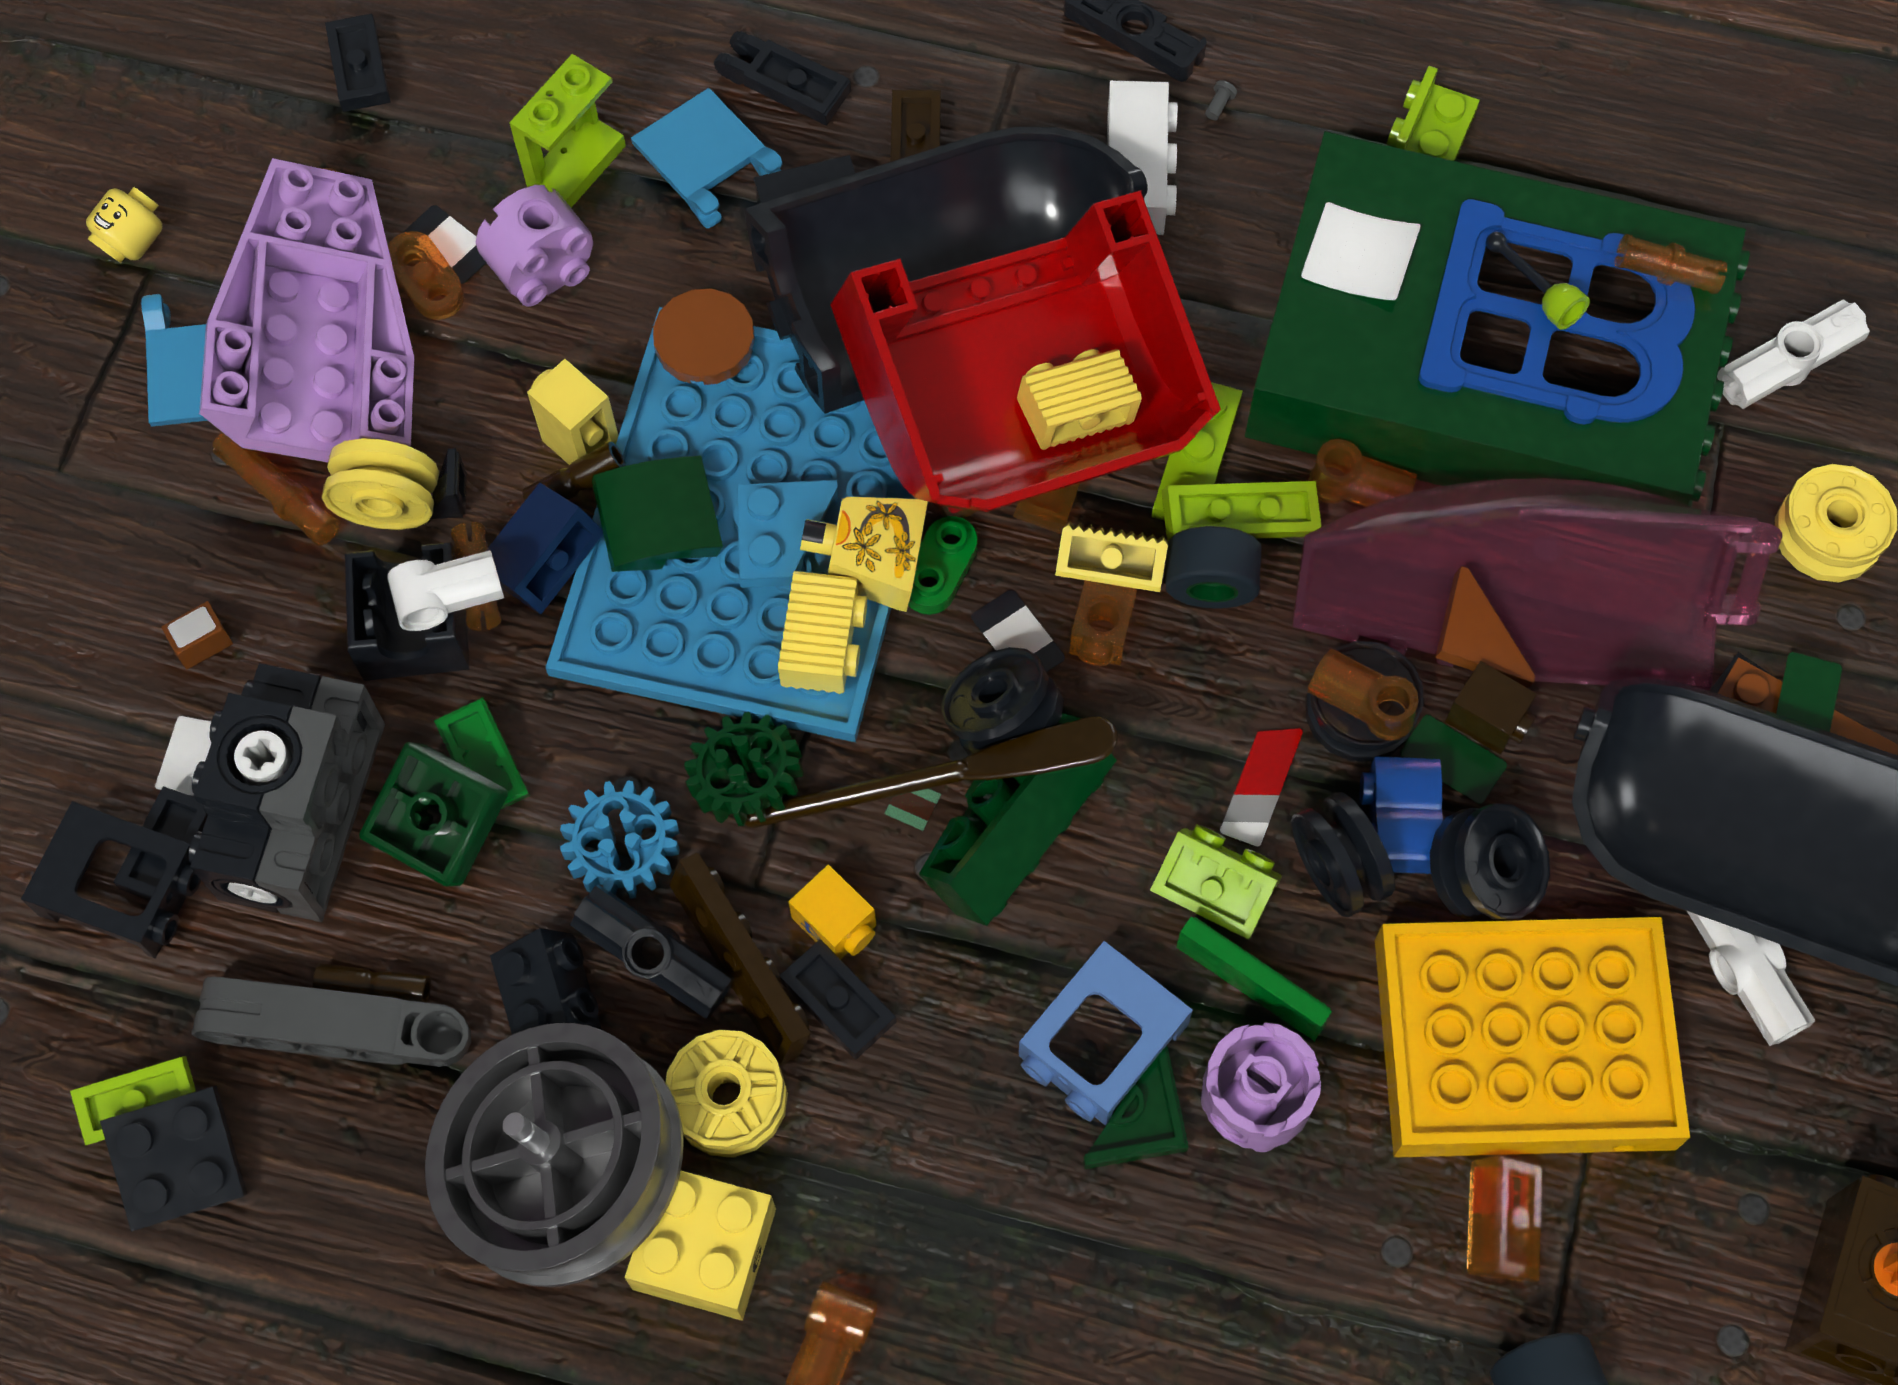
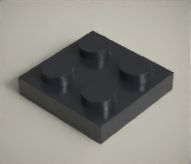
M217 1085L100 1121L131 1232L248 1195Z

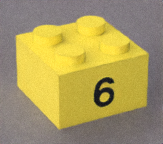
M680 1170L676 1189L668 1208L651 1234L632 1253L625 1275L626 1281L632 1290L743 1321L776 1212L772 1196Z

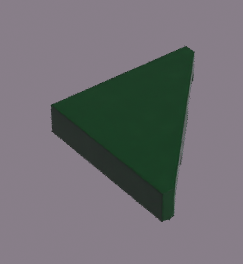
M1167 1046L1130 1089L1091 1149L1085 1154L1083 1158L1084 1169L1188 1151L1189 1146Z

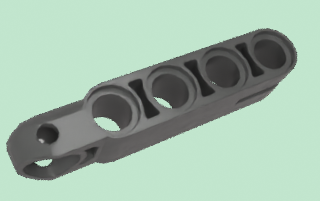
M207 977L204 979L199 999L201 1004L196 1012L192 1029L194 1037L211 1043L393 1065L414 1063L431 1066H450L463 1058L471 1044V1030L466 1020L455 1009L446 1005L224 977Z

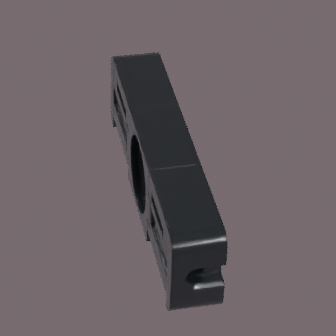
M1064 0V15L1067 18L1180 82L1186 81L1193 73L1194 64L1199 65L1205 57L1207 42L1204 37L1198 41L1196 38L1166 23V15L1139 0ZM1129 20H1139L1146 24L1147 30L1140 34H1130L1122 28V24Z

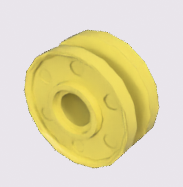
M366 438L343 441L332 448L327 465L331 476L326 479L321 497L329 510L353 523L377 529L403 530L417 528L428 523L434 508V500L431 493L438 484L439 470L436 463L426 454L404 444Z
M1829 464L1811 469L1796 481L1775 516L1774 536L1782 555L1798 571L1816 580L1839 583L1860 577L1874 566L1879 556L1889 547L1897 531V509L1889 491L1874 476L1854 466ZM1829 519L1838 522L1842 528L1834 525Z
M716 1030L697 1036L678 1051L667 1070L665 1083L668 1085L677 1104L683 1136L690 1145L711 1156L737 1157L756 1151L775 1135L785 1117L788 1092L778 1061L762 1041L742 1031ZM730 1082L741 1086L739 1096L732 1103L718 1105L712 1101L713 1093L721 1084Z

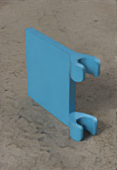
M707 88L631 137L632 144L686 201L705 228H711L722 220L721 213L717 211L719 208L718 199L708 191L709 189L749 163L753 165L759 176L781 171L780 168L783 165L781 157L774 150L764 146L710 88Z
M161 294L143 296L141 306L146 335L149 424L151 427L208 421L199 414L206 324L169 328L171 320L170 309L167 304L163 303Z

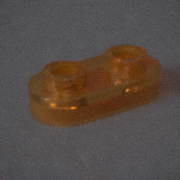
M416 231L404 232L394 237L389 242L388 249L395 278L417 310L423 316L433 320L447 319L456 314L463 305L464 291L459 277L433 241L427 235ZM413 260H421L415 266H407ZM438 295H446L442 300L432 301Z

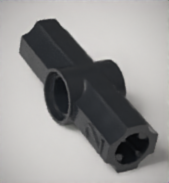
M596 885L574 913L570 926L623 961L625 967L633 975L649 979L705 1019L711 1017L731 989L735 980L734 976L681 941L680 936L673 929L656 924L601 885ZM647 937L657 939L664 949L663 960L658 966L649 964L643 957L642 945Z

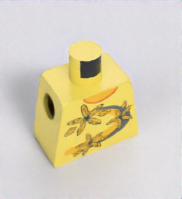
M842 498L837 525L809 519L805 520L800 550L831 556L828 575L857 578L859 596H867L868 600L907 612L928 502L920 499Z

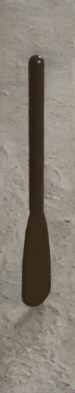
M1087 717L989 746L961 760L949 761L784 799L782 802L785 809L782 812L770 806L765 809L766 821L760 822L756 818L755 813L749 814L745 826L758 828L963 780H995L1028 776L1093 764L1104 760L1113 752L1117 745L1118 732L1114 724L1102 717Z

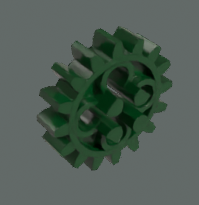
M744 712L739 724H733L732 720L725 716L722 720V730L717 732L708 726L704 729L708 739L705 744L692 742L690 748L696 759H691L684 763V767L690 777L686 780L687 787L692 797L696 799L700 810L704 814L712 810L719 823H723L730 814H733L738 826H744L747 816L754 813L760 822L766 821L765 809L772 806L774 809L782 812L785 807L781 796L783 794L797 795L798 788L793 778L804 776V770L799 760L802 757L796 740H792L787 726L783 724L775 728L769 715H765L758 724L754 723L750 712ZM770 749L769 752L763 753V750ZM727 751H736L743 767L739 764L733 765ZM745 770L750 774L755 772L762 787H752ZM725 783V788L718 789L720 785Z

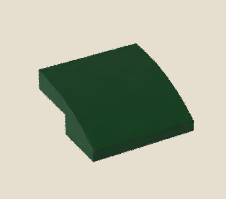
M701 456L646 461L615 468L593 476L592 485L612 572L658 570L664 567L667 559L717 557L723 548Z

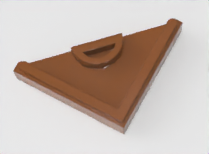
M1461 566L1454 574L1435 658L1472 671L1482 661L1519 684L1529 688L1534 683L1535 674L1470 570Z

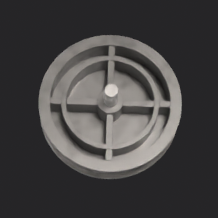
M575 1023L545 1024L523 1030L498 1042L479 1056L461 1074L443 1100L430 1132L425 1160V1180L432 1211L440 1227L455 1246L471 1258L509 1280L530 1286L556 1287L575 1284L596 1277L611 1269L634 1252L651 1234L668 1208L680 1176L683 1159V1129L680 1113L675 1099L662 1077L646 1061L637 1056L625 1043L615 1036L588 1025Z

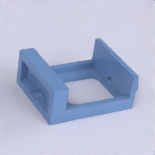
M1103 941L1019 1041V1057L1023 1059L1021 1067L1041 1085L1047 1086L1052 1082L1068 1096L1065 1098L1066 1104L1080 1117L1089 1122L1095 1117L1106 1126L1112 1117L1113 1110L1171 1039L1176 1041L1189 1025L1193 1009L1111 945ZM1091 995L1103 997L1135 1022L1142 1031V1035L1109 1077L1099 1085H1092L1057 1058L1049 1048L1051 1040L1086 998Z

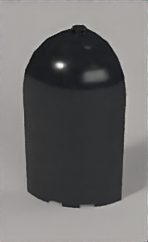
M1012 127L974 135L745 208V216L756 271L761 272L765 270L767 272L775 300L766 303L780 340L790 337L799 356V363H796L795 371L815 403L826 414L864 400L830 305L851 272L901 259L907 279L911 282L1066 237L1094 203L1140 190L1144 198L1148 191L1146 177L1140 168L1131 163L1119 151L1090 135L1057 127Z
M1645 677L1611 680L1601 691L1595 709L1584 706L1573 738L1582 741L1583 745L1578 760L1572 804L1582 841L1609 875L1649 898L1898 986V755L1708 690L1671 680Z

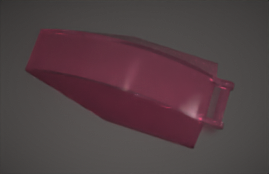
M1548 478L1502 479L1436 487L1376 503L1350 513L1305 535L1292 618L1293 627L1350 642L1357 641L1359 635L1388 642V647L1398 650L1402 655H1405L1407 647L1436 655L1454 574L1463 566L1470 570L1535 674L1534 681L1608 685L1611 680L1645 677L1671 680L1709 691L1712 685L1717 624L1749 626L1757 622L1761 610V605L1757 599L1770 555L1778 551L1783 535L1779 528L1769 523L1758 522V518L1699 510L1665 497L1627 487L1590 481ZM1737 553H1748L1736 594L1725 596ZM1436 658L1437 664L1449 667L1454 666V664Z

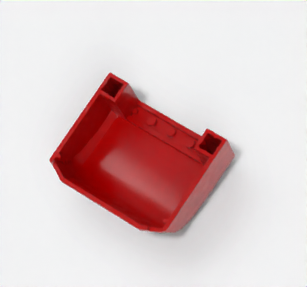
M1141 190L1094 203L1064 238L911 282L907 279L901 259L851 272L830 304L864 401L889 463L902 486L916 499L954 509L984 512L999 509L1180 452L1221 410ZM1096 349L1100 353L1114 349L1120 350V356L1124 358L1125 366L1128 367L1129 374L1132 375L1133 382L1137 384V390L1141 392L1142 397L1134 422L1130 425L1124 424L1120 428L1106 429L1102 433L1097 432L1093 436L1087 435L1083 439L1077 438L1073 442L1059 443L1057 446H1050L1046 450L1041 449L1017 400L1022 376L1026 375L1034 366L1042 363H1051L1055 367L1072 362L1076 356L1087 350Z

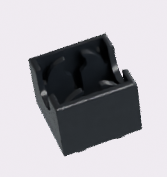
M452 542L422 545L423 557L418 560H428L437 565L456 560L458 557ZM374 550L345 553L348 653L364 681L470 670L467 608L448 613L446 620L436 627L421 631L404 630L399 625L388 582L390 570L402 563L383 561L376 556Z

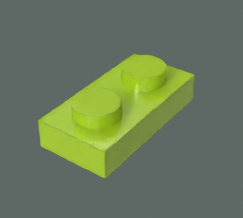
M182 1056L74 1089L70 1093L86 1146L105 1140L100 1124L101 1120L196 1092L187 1057Z

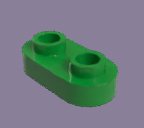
M947 516L936 520L927 530L920 544L913 588L908 604L914 611L927 615L937 614L944 611L952 603L977 554V534L974 527L967 520L956 516ZM947 535H956L960 538V541L956 544H947L942 539ZM926 577H932L938 583L933 587H924L920 584V581Z

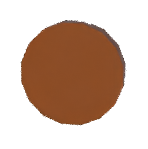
M715 289L690 290L672 298L660 310L653 326L655 353L663 368L676 379L690 384V380L696 382L703 381L704 385L718 384L736 376L748 364L753 352L752 347L755 340L753 320L745 305L731 294Z

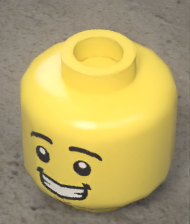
M135 187L128 194L120 189H110L87 217L86 225L92 233L88 240L119 263H122L125 258L134 261L139 260L162 231V222L153 213L159 205Z

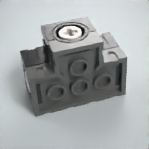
M259 663L254 679L246 682L241 695L228 693L223 710H217L211 721L209 737L212 743L206 760L198 763L192 778L193 797L198 803L203 805V810L208 816L203 831H198L191 841L189 848L190 868L218 901L275 913L279 911L280 914L318 922L323 921L347 841L358 812L359 803L373 765L376 749L385 727V722L365 685L324 676L321 678L319 675Z

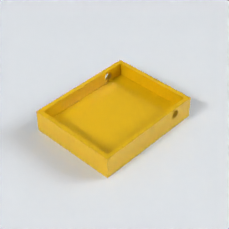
M1662 917L1382 924L1375 938L1394 1158L1677 1150L1690 1138Z

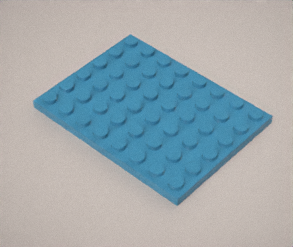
M659 307L658 312H657V316H658L660 310L662 309V307ZM754 326L755 340L748 364L732 378L718 384L704 385L703 381L696 382L690 380L691 384L680 381L663 368L655 353L652 328L616 446L621 451L626 466L666 458L701 456L723 548L717 557L667 559L664 567L658 570L612 572L603 534L576 569L545 667L547 674L550 677L742 718L744 712H750L752 719L758 722L765 715H769L774 725L777 726L784 724L787 728L856 742L891 608L867 599L864 628L854 627L852 644L860 645L858 672L856 677H846L844 693L838 694L834 691L828 693L824 690L816 691L814 689L806 690L803 688L795 689L793 687L785 688L781 686L778 661L791 586L741 588L739 581L737 484L837 480L839 496L835 504L831 503L822 521L835 525L838 522L842 498H916L902 486L893 471L864 400L826 414L815 403L795 371V365L799 363V356L790 337L780 340L776 330ZM596 506L592 520L602 529L598 507ZM806 552L803 558L804 565L800 572L828 575L831 556Z

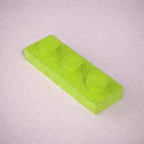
M1211 382L1221 410L1195 435L1184 449L1169 455L1154 502L1152 518L1165 521L1162 490L1167 485L1216 484L1243 390Z
M1316 481L1167 485L1162 490L1167 541L1178 532L1203 526L1237 529L1255 538L1315 537L1322 531Z

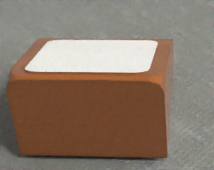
M208 601L161 626L172 649L186 670L233 645Z

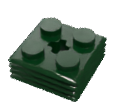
M407 742L402 748L359 836L363 841L445 887L461 886L508 797V791L424 743ZM429 805L440 806L441 820L439 823L431 824L433 816L427 812Z

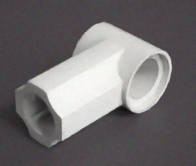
M491 550L437 565L428 560L407 561L392 568L388 573V582L399 625L402 629L408 631H421L436 627L446 620L448 613L504 598Z

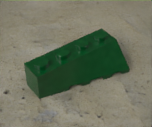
M1062 713V717L1057 725L1082 718ZM1110 754L1104 760L1093 764L1042 774L995 780H973L964 795L967 798L968 808L963 816H957L949 821L919 875L955 915L988 926L991 920L1004 910L1008 899L1024 878L1037 868L1040 858L1057 836L1070 826L1073 816L1087 798L1102 785L1105 775L1116 763V758Z

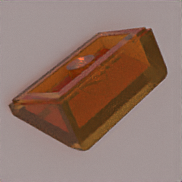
M1502 1156L1489 1157L1472 1162L1467 1271L1469 1274L1519 1281H1539L1542 1167Z

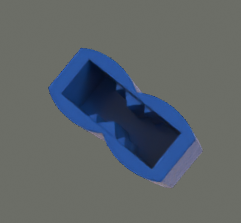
M1374 757L1370 771L1361 773L1360 804L1369 805L1370 822L1378 833L1388 854L1393 872L1431 874L1430 849L1434 834L1443 822L1440 759Z

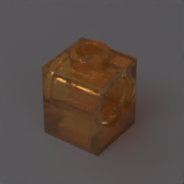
M1085 580L1071 632L1069 654L1076 655L1085 663L1095 666H1106L1109 663L1121 666L1135 609L1137 589ZM1096 620H1105L1110 622L1115 628L1107 632H1099L1094 630L1089 624Z

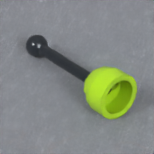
M1496 231L1488 235L1486 239L1487 248L1492 252H1500L1544 293L1542 309L1548 320L1558 329L1564 330L1569 328L1583 316L1589 306L1590 299L1578 287L1567 283L1550 285L1507 245V239L1503 233Z

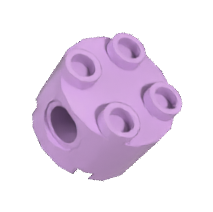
M533 185L523 188L503 199L493 208L498 217L492 222L491 226L484 219L478 229L476 238L479 254L509 292L517 297L526 307L538 304L546 295L553 293L564 285L571 287L581 283L590 271L586 261L590 257L593 247L591 232L559 192L553 188V191L549 192L545 185Z
M1263 1023V1026L1254 1025L1248 1027V1024L1235 1028L1218 1042L1208 1061L1203 1077L1201 1105L1207 1114L1209 1122L1223 1138L1243 1148H1251L1256 1152H1267L1277 1146L1288 1143L1303 1130L1320 1096L1319 1064L1314 1051L1299 1034L1279 1024Z

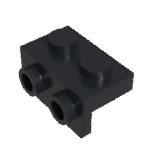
M539 928L490 955L512 1035L532 1027L554 1023H575L602 1030L598 1018V1003L591 993L583 966V952L572 933Z

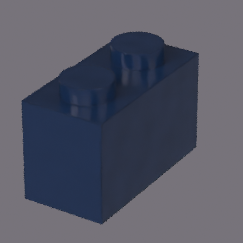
M539 482L486 551L491 550L502 589L539 614H542L603 536V530L579 506Z

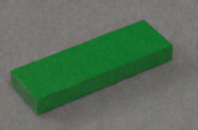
M1190 917L1180 931L1176 948L1315 1042L1326 1026L1332 1013L1331 1008L1198 918Z

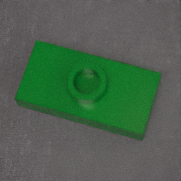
M480 698L434 720L452 760L508 791V797L501 809L530 796L484 698Z

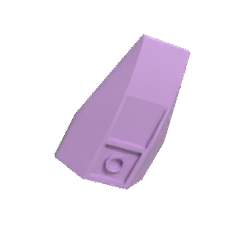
M272 158L206 323L199 414L242 448L328 462L330 452L334 446L347 440L361 438L381 439L410 447L414 354L372 179Z

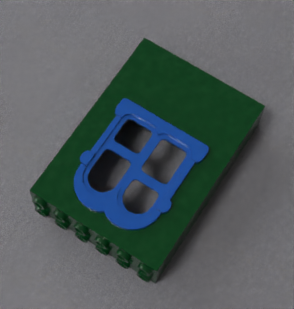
M1324 131L1256 380L1245 438L1668 541L1677 524H1686L1692 501L1698 502L1703 491L1706 471L1699 470L1698 468L1701 456L1708 455L1714 438L1715 426L1707 423L1710 411L1716 412L1723 393L1724 381L1716 379L1719 367H1725L1732 347L1733 337L1725 336L1728 323H1734L1741 302V294L1735 293L1734 290L1736 280L1742 281L1750 257V251L1742 249L1746 229ZM1330 202L1340 207L1378 218L1420 224L1421 227L1396 300H1383L1351 294L1302 278L1301 273L1326 203ZM1498 231L1505 235L1507 243L1568 257L1572 263L1568 284L1578 287L1585 295H1588L1593 269L1596 266L1605 265L1635 273L1650 284L1655 294V307L1652 313L1645 319L1631 324L1596 318L1585 312L1575 324L1567 329L1560 330L1548 320L1541 304L1486 292L1478 286V276L1485 252L1486 239L1490 233ZM1481 311L1525 322L1529 326L1530 334L1520 372L1508 374L1467 364L1461 359L1460 351L1468 318L1472 312ZM1556 331H1565L1611 342L1626 348L1635 357L1639 365L1640 379L1637 385L1627 394L1609 397L1548 383L1543 377V370L1551 335Z

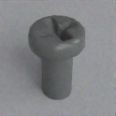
M1224 80L1216 82L1214 86L1216 94L1205 112L1209 119L1215 121L1218 120L1227 101L1233 100L1237 95L1235 86Z

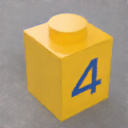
M829 864L788 901L791 918L815 942L821 939L840 960L848 952L852 956L861 952L875 935L873 930L876 926L875 909Z

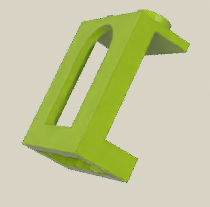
M574 54L570 55L509 122L527 187L545 185L549 192H552L553 188L559 192L571 208L626 147L624 135L600 121L595 101L610 86L612 78ZM541 146L549 151L545 157H543Z

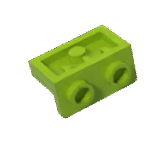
M1428 66L1422 82L1413 79L1403 108L1409 109L1405 120L1399 117L1396 118L1388 137L1387 146L1456 161L1480 100L1434 84L1438 68Z
M1196 824L1193 831L1187 828L1178 831L1150 891L1249 940L1274 889L1282 878L1281 874L1272 870L1275 862L1250 849H1245L1243 855H1240L1222 846L1226 838L1204 826Z

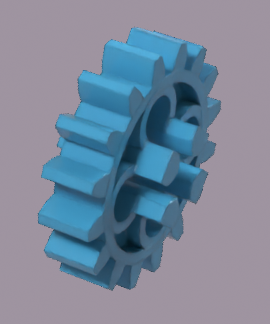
M629 780L626 782L623 792H615L614 786L610 781L604 784L605 795L597 797L589 789L585 791L584 794L588 805L584 809L571 805L568 810L575 824H562L560 828L563 838L570 841L561 845L560 850L564 860H573L568 865L571 876L576 879L585 875L583 884L588 892H591L596 885L601 884L614 895H616L618 888H625L630 899L636 898V885L642 882L650 890L657 888L653 874L658 871L662 874L670 875L672 869L665 856H676L680 852L678 842L671 839L680 832L677 821L668 819L672 814L668 802L663 801L655 805L656 795L651 787L644 790L640 796L637 795L633 781ZM614 809L622 810L619 816L626 834L625 845L630 859L634 863L633 867L627 871L618 870L621 866V861L614 845L616 843L615 833L607 816ZM652 828L656 830L652 838L641 839L643 829ZM599 840L600 843L598 844L597 851L588 852L584 850L586 844L590 841Z

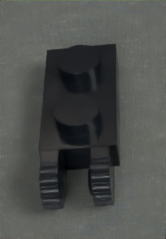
M736 31L729 42L731 44L730 47L737 54L751 61V64L735 56L732 57L730 54H726V52H721L713 64L718 73L726 79L728 78L738 85L744 84V86L826 126L851 92V81L849 78L770 40L765 42L742 31Z

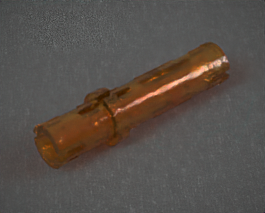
M223 432L216 437L212 445L214 447L212 452L234 469L259 494H262L271 502L274 513L283 521H291L317 546L325 545L335 537L340 528L337 526L340 524V521L326 509H323L312 498V491L301 482L295 483L292 479L288 478L260 451L240 447Z

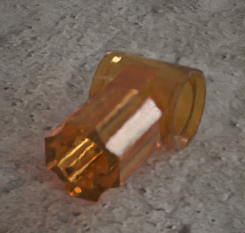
M1335 439L1321 446L1310 471L1308 481H1316L1318 499L1325 503L1334 504L1347 500L1402 519L1411 497L1417 474L1362 456L1361 451L1353 443L1347 440ZM1326 468H1337L1341 470L1345 475H1333Z
M1332 648L1323 656L1308 685V693L1365 722L1370 731L1379 738L1397 740L1406 736L1413 727L1419 701L1418 692L1411 682L1399 676L1385 677ZM1392 700L1400 703L1404 707L1405 712L1398 716H1390L1383 713L1378 705L1384 701Z
M823 1281L809 1310L804 1330L807 1333L785 1385H841L854 1352L859 1353L865 1343L877 1312L878 1303Z

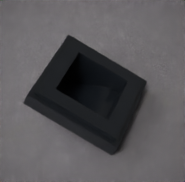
M456 448L447 450L438 477V484L432 496L434 508L430 519L463 518V514H465L467 472Z

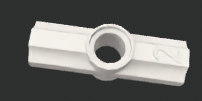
M1843 299L1804 322L1794 321L1786 324L1780 329L1775 338L1719 370L1717 378L1720 381H1724L1722 394L1731 405H1738L1744 409L1783 386L1800 384L1806 379L1811 370L1867 338L1870 330L1866 324V315L1855 302L1848 303ZM1788 351L1797 354L1799 357L1791 355Z
M1687 911L1711 950L1709 960L1717 980L1728 993L1732 995L1738 994L1769 1046L1779 1044L1795 1036L1815 1022L1814 1017L1785 972L1786 959L1780 944Z

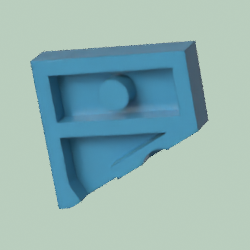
M837 480L737 484L739 581L741 588L791 586L793 572L801 571L804 565L803 558L807 552L800 550L805 520L823 521L831 503L835 504L839 496Z

